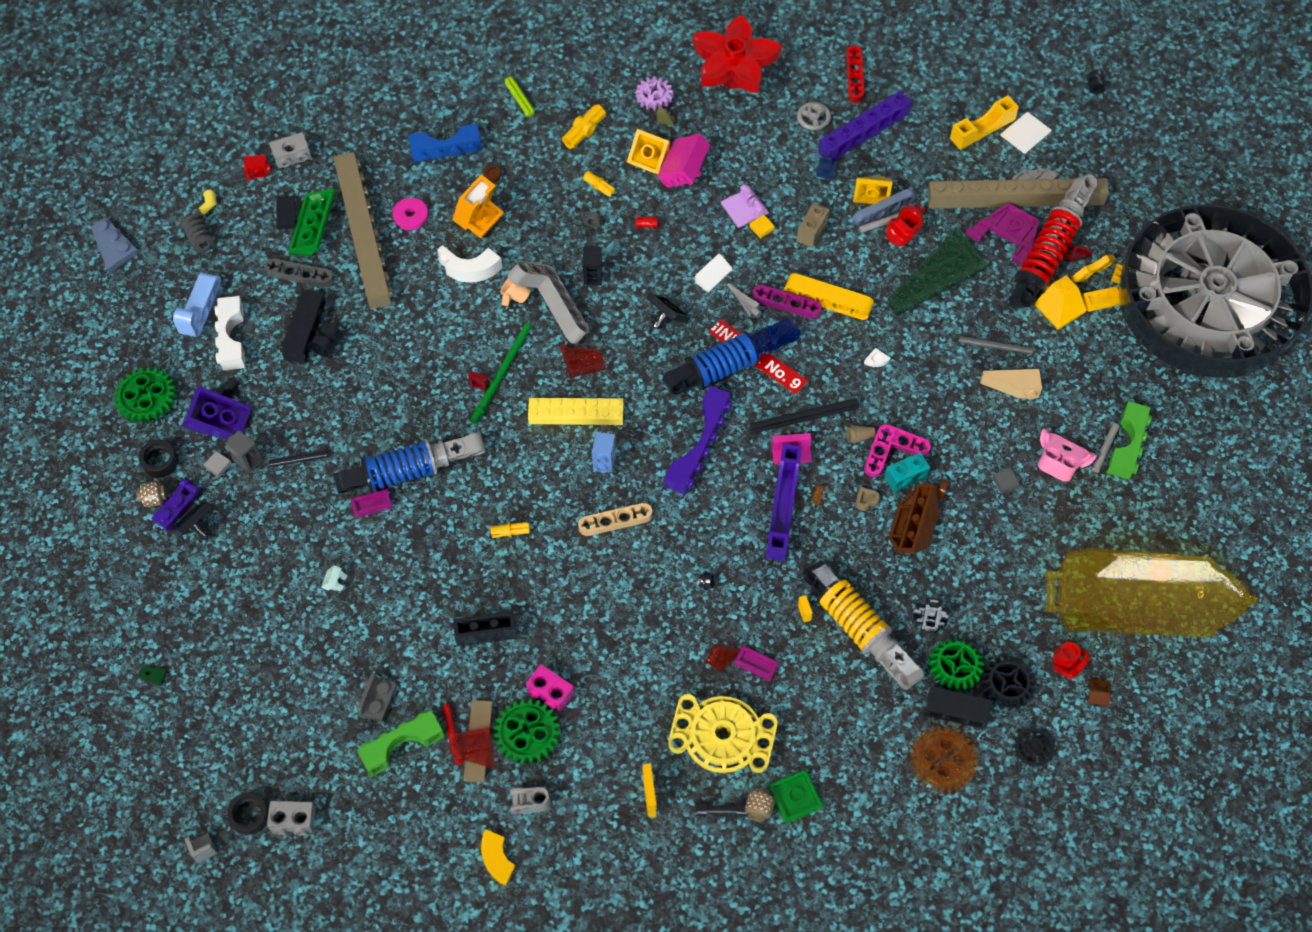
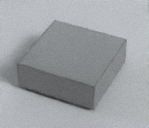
M216 451L207 460L204 467L220 478L232 463Z

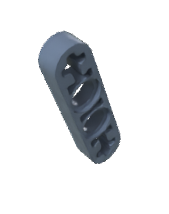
M911 189L903 190L858 211L853 216V221L858 227L873 222L910 205L916 199V195Z

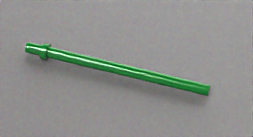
M525 323L481 402L474 408V414L470 419V422L473 424H477L480 417L485 414L484 410L532 327L529 323Z

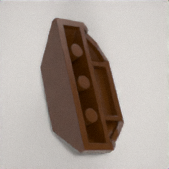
M917 484L914 490L898 505L888 537L898 553H918L930 546L939 515L935 484Z

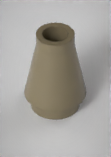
M851 425L846 429L847 441L853 444L875 438L876 435L874 427Z

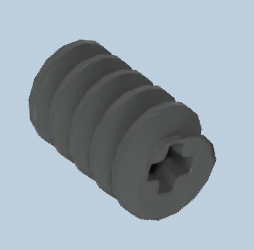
M189 214L182 217L180 223L193 250L197 253L208 250L214 239L202 215Z

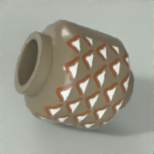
M159 481L142 483L140 490L136 491L138 502H142L145 507L162 505L164 500L167 499L166 487Z
M758 788L757 791L750 792L745 805L748 817L759 822L770 818L775 799L766 789Z

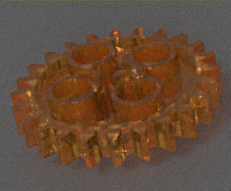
M940 726L937 727L936 732L932 728H929L928 734L923 731L921 734L922 739L917 737L915 740L916 744L912 745L911 749L915 752H911L909 757L913 758L910 765L916 766L912 773H919L917 781L924 779L923 787L930 784L931 791L938 787L940 794L943 788H946L948 794H950L952 787L956 792L959 791L960 786L965 788L967 785L966 781H972L971 775H975L976 770L974 768L978 765V762L974 761L978 754L972 753L975 746H968L971 739L963 740L964 733H961L959 736L956 735V728L951 733L948 726H946L944 731L941 730ZM945 742L950 746V748L944 749L941 747L940 743ZM954 749H958V752H955L952 755H950L947 761L944 760L940 764H938L940 758L944 759ZM930 754L934 760L929 761L925 759L924 755ZM954 759L962 760L963 765L955 764ZM938 764L935 769H933L932 771L929 770V768H931V767H933L934 765ZM937 771H945L947 777H941Z

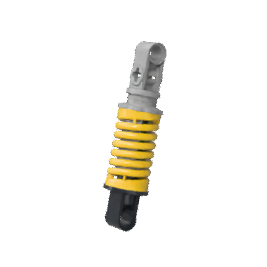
M818 561L803 571L805 581L820 595L817 603L828 611L830 616H833L834 620L839 623L840 627L844 628L845 633H848L850 638L854 639L855 644L858 645L864 655L873 653L874 659L882 664L885 670L891 674L903 689H909L923 679L921 668L912 661L907 653L898 645L899 643L890 637L893 629L885 621H880V616L875 615V610L870 609L869 604H865V599L860 598L859 593H854L855 589L846 577L838 579L823 561Z

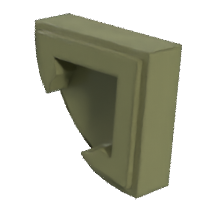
M658 107L657 123L674 126V117L666 113L667 110Z

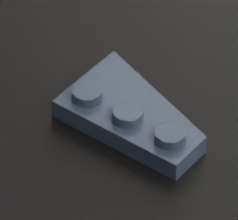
M106 217L91 226L108 273H111L138 254L137 249Z

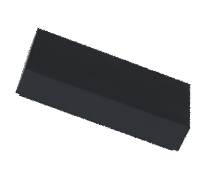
M295 196L277 197V228H295Z

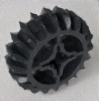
M1008 656L1004 657L1003 661L1000 657L996 659V663L991 661L989 667L986 666L983 671L985 673L981 675L983 681H981L980 686L984 687L982 694H988L986 698L993 700V707L999 704L1000 710H1003L1005 706H1007L1008 711H1012L1013 706L1016 710H1019L1021 705L1026 706L1028 704L1027 701L1032 700V694L1036 691L1034 688L1036 681L1032 680L1034 673H1028L1030 666L1024 668L1023 661L1016 663V657L1012 661H1009ZM1017 676L1021 679L1023 687L1021 686L1022 684L1018 682ZM1012 678L1010 686H1007L1006 689H1004L1006 682H1009ZM993 680L999 686V692L994 687ZM1006 694H1012V695H1014V696H1013V697H1009V696H1005V695H1006Z

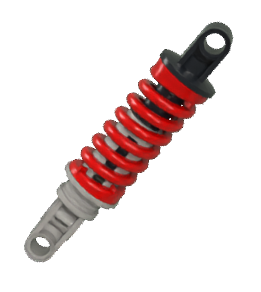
M1092 174L1076 178L1066 193L1065 198L1061 200L1059 207L1055 206L1050 211L1047 222L1043 225V229L1031 247L1030 253L1027 254L1022 268L1015 274V280L1018 284L1009 297V304L1013 309L1030 307L1037 293H1044L1047 290L1050 277L1054 275V269L1059 266L1058 261L1063 259V253H1066L1067 246L1072 242L1071 238L1076 235L1075 230H1078L1083 224L1080 217L1083 215L1084 207L1089 202V198L1097 186V180Z

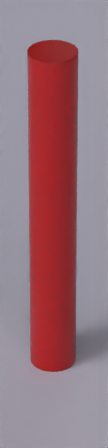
M444 705L442 709L455 765H460L464 762L450 705Z

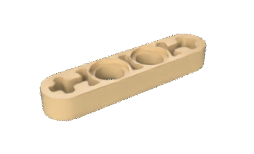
M640 503L585 516L578 522L579 532L584 536H591L646 523L652 518V508L649 504ZM641 510L647 512L646 516H643ZM633 512H635L636 515L635 519H633ZM626 513L630 515V519L622 521L619 518L620 515ZM609 518L612 522L610 525L604 526L601 524V520ZM588 523L590 529H586V527H584V524Z

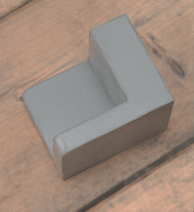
M208 833L193 841L189 837L184 839L191 857L197 863L218 854Z

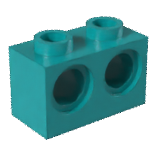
M920 452L888 466L884 478L894 493L926 479L930 467Z

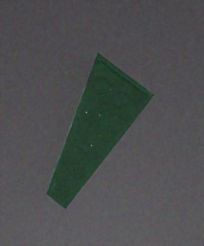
M956 226L953 232L943 240L942 244L888 298L887 303L898 316L986 270L988 264Z

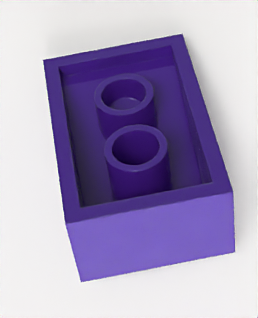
M198 386L193 393L181 426L198 433L228 439L238 430L243 433L252 407Z

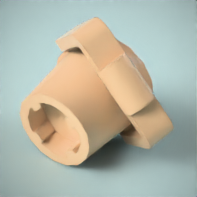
M507 279L501 289V294L503 295L502 305L509 306L511 299L523 303L529 296L531 289L526 286L515 285Z

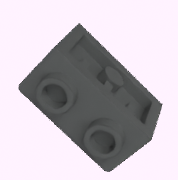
M371 673L370 678H366L364 682V693L362 697L359 696L356 703L359 715L383 723L396 691L397 683L378 678L375 673Z

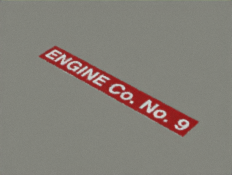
M721 319L708 331V333L721 342L728 341V339L741 334ZM756 344L757 363L754 365L796 395L808 380Z

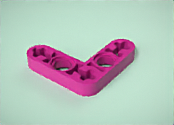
M882 425L875 435L864 471L869 477L878 476L883 469L890 447L912 455L921 452L924 457L930 451V443L922 437L891 425ZM887 430L890 436H887L885 441L882 442L881 440L884 435L882 432ZM899 437H906L908 444L901 445L898 441ZM920 444L924 445V450L922 452L919 451L918 446ZM875 447H882L885 451L884 454L877 455L874 450ZM874 460H878L875 466L876 470L874 472L871 471L870 466L874 463Z

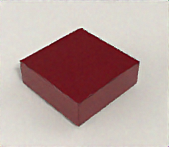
M470 371L468 375L470 386L487 391L490 386L488 376Z

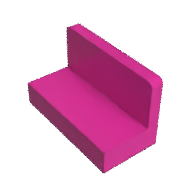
M810 433L772 436L771 446L774 465H780L783 444L802 446L800 463L812 461Z

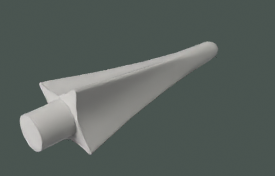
M731 283L727 284L749 317L754 315L756 318H759L762 315V312L758 309V302L739 291Z

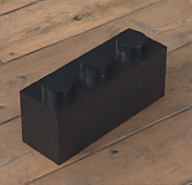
M513 611L453 619L457 647L517 639Z
M931 686L927 695L924 716L985 730L989 720L992 700L982 695L971 696L960 690L950 691L942 686Z

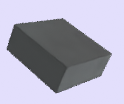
M1011 468L993 475V480L1001 494L1019 487V482Z

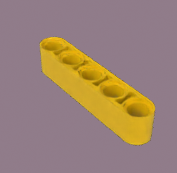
M796 273L790 274L783 290L819 301L823 308L861 320L868 319L874 304L873 299L866 295Z

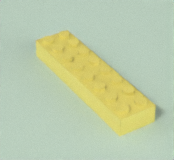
M529 398L528 421L529 424L623 425V399Z

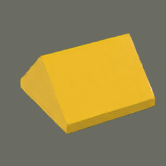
M637 129L627 163L659 174L670 150V141Z

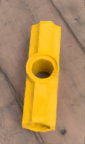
M598 104L593 105L584 116L580 115L575 119L573 127L562 137L566 147L570 149L575 148L585 137L588 138L593 134L596 125L606 116L602 106Z

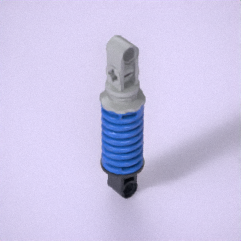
M473 433L445 443L440 440L437 444H430L426 439L420 442L418 446L416 444H413L411 448L405 446L404 451L402 448H398L397 453L395 450H391L390 456L388 452H384L382 456L377 454L375 458L373 456L362 457L360 467L336 472L333 474L339 494L367 486L369 491L373 493L377 490V487L385 488V482L390 487L393 485V482L399 484L400 479L402 482H407V477L409 480H414V474L416 478H421L422 475H436L438 467L443 465L447 467L449 462L485 453L486 450L481 433ZM455 446L459 449V453L453 451Z

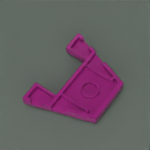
M1008 203L993 212L990 217L980 220L974 227H969L966 230V235L980 242L987 231L991 230L1020 247L1011 261L1022 266L1033 246L1039 219Z

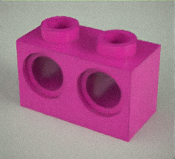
M541 664L526 683L528 694L534 699L540 698L544 701V704H547L549 709H556L559 712L574 695L573 685ZM540 681L546 683V685L543 687L536 686V684ZM557 692L563 694L560 698L552 697Z

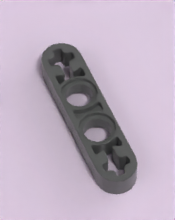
M269 259L264 265L267 275L274 278L320 287H329L334 281L332 272L325 268L279 259ZM290 268L295 269L293 274H287L286 271ZM305 272H312L310 277H303Z

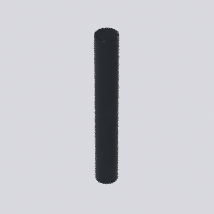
M324 450L269 460L270 467L328 458L327 451Z

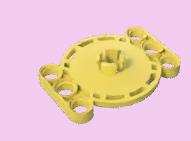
M686 694L680 697L669 736V749L677 754L687 749L689 755L697 764L712 772H735L749 764L753 772L763 773L769 764L777 729V719L769 713L763 714L758 719L750 706L733 697H712L698 704L694 696ZM690 700L694 705L691 709H684L682 702ZM680 719H685L689 725L681 729L677 726V722ZM765 719H770L773 721L774 726L766 729L763 727L762 722ZM723 727L727 728L726 732L730 734V737L725 740H721L716 736V733L722 731ZM680 738L684 744L680 748H675L672 745V741ZM762 738L767 739L769 746L761 748L758 745V740ZM695 753H698V755H699L702 759H704L705 762L703 763L701 760H699V759L695 756ZM755 758H762L765 765L757 768L754 766L753 760ZM709 763L722 766V768L709 766ZM739 763L738 766L726 768L728 765Z

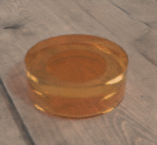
M818 485L816 487L812 500L813 504L820 505L825 489L824 486Z

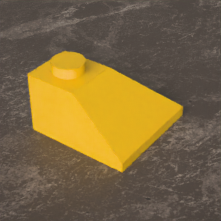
M876 176L857 178L853 202L875 204L890 197L892 178Z
M1067 275L1053 283L1034 304L1057 330L1087 311L1079 288Z

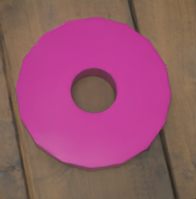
M417 198L401 200L395 205L392 213L395 224L404 230L419 229L424 222L426 223L429 215L427 206ZM409 212H414V213H415V214H414L413 216H411V217L406 216V214L409 213Z

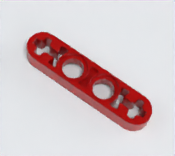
M853 45L848 47L846 52L848 98L853 103H859L863 100L864 96L862 50L860 47ZM856 65L859 69L854 70L850 66ZM856 78L859 79L860 82L853 83L851 79Z

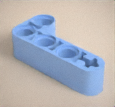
M207 273L199 274L185 309L177 308L174 312L173 321L179 334L193 337L200 336L221 284L220 276Z

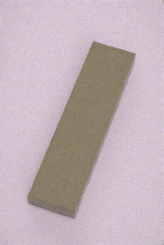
M472 700L464 782L485 783L493 708L492 701Z

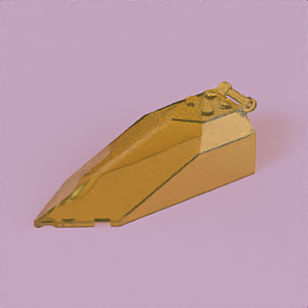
M1089 548L1067 551L1059 572L1045 571V578H1047V606H1045V612H1058L1067 632L1210 638L1216 635V631L1222 626H1228L1244 614L1249 606L1257 604L1258 598L1257 596L1250 595L1247 592V588L1225 569L1221 570L1215 565L1216 561L1211 557ZM1055 578H1058V606H1055Z

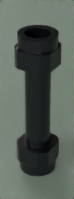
M707 803L696 804V816L707 817V814L736 815V817L741 818L747 817V812L745 811L746 804L736 803V806H707Z

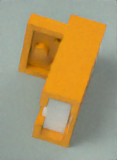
M482 174L459 198L452 219L463 229L472 231L480 239L504 213L490 201L495 185Z

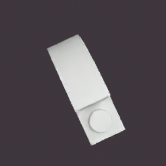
M443 245L437 249L438 260L445 266L446 274L458 281H483L494 276L503 268L501 257L489 248L473 259L458 258Z

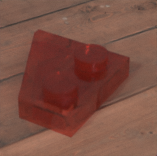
M563 344L560 345L569 378L605 369V363L600 350L585 349L583 347L574 349L567 348Z
M489 727L448 735L450 752L453 758L489 768H496Z

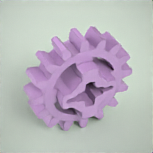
M653 76V80L647 78L646 82L642 80L641 85H637V102H641V107L646 106V110H649L650 107L653 108V111L658 107H668V102L671 103L673 97L672 86L668 85L667 80L662 82L661 77L659 80H656L655 76Z

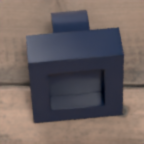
M829 157L820 159L816 177L833 180L837 162L832 161V158Z

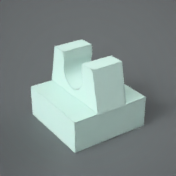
M334 565L327 570L321 588L341 591L344 586L338 583V579L344 581L347 575L341 571L340 567Z

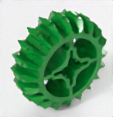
M956 637L952 643L948 638L945 643L941 641L938 647H934L933 653L930 654L929 658L931 661L928 664L932 668L930 674L935 675L934 681H941L939 686L947 685V690H950L951 687H954L955 691L959 690L960 687L963 691L967 690V686L973 688L974 682L978 683L980 676L983 674V670H981L984 668V663L981 662L983 659L982 655H977L979 652L978 648L972 649L973 643L966 645L965 639L959 643ZM952 652L957 653V654H955V655H953V656H950V655L944 656V655L947 654V653H952ZM958 659V667L956 668V671H954V665L956 663V660ZM943 668H946L949 671V674H947L943 670ZM958 674H969L961 678L956 677Z

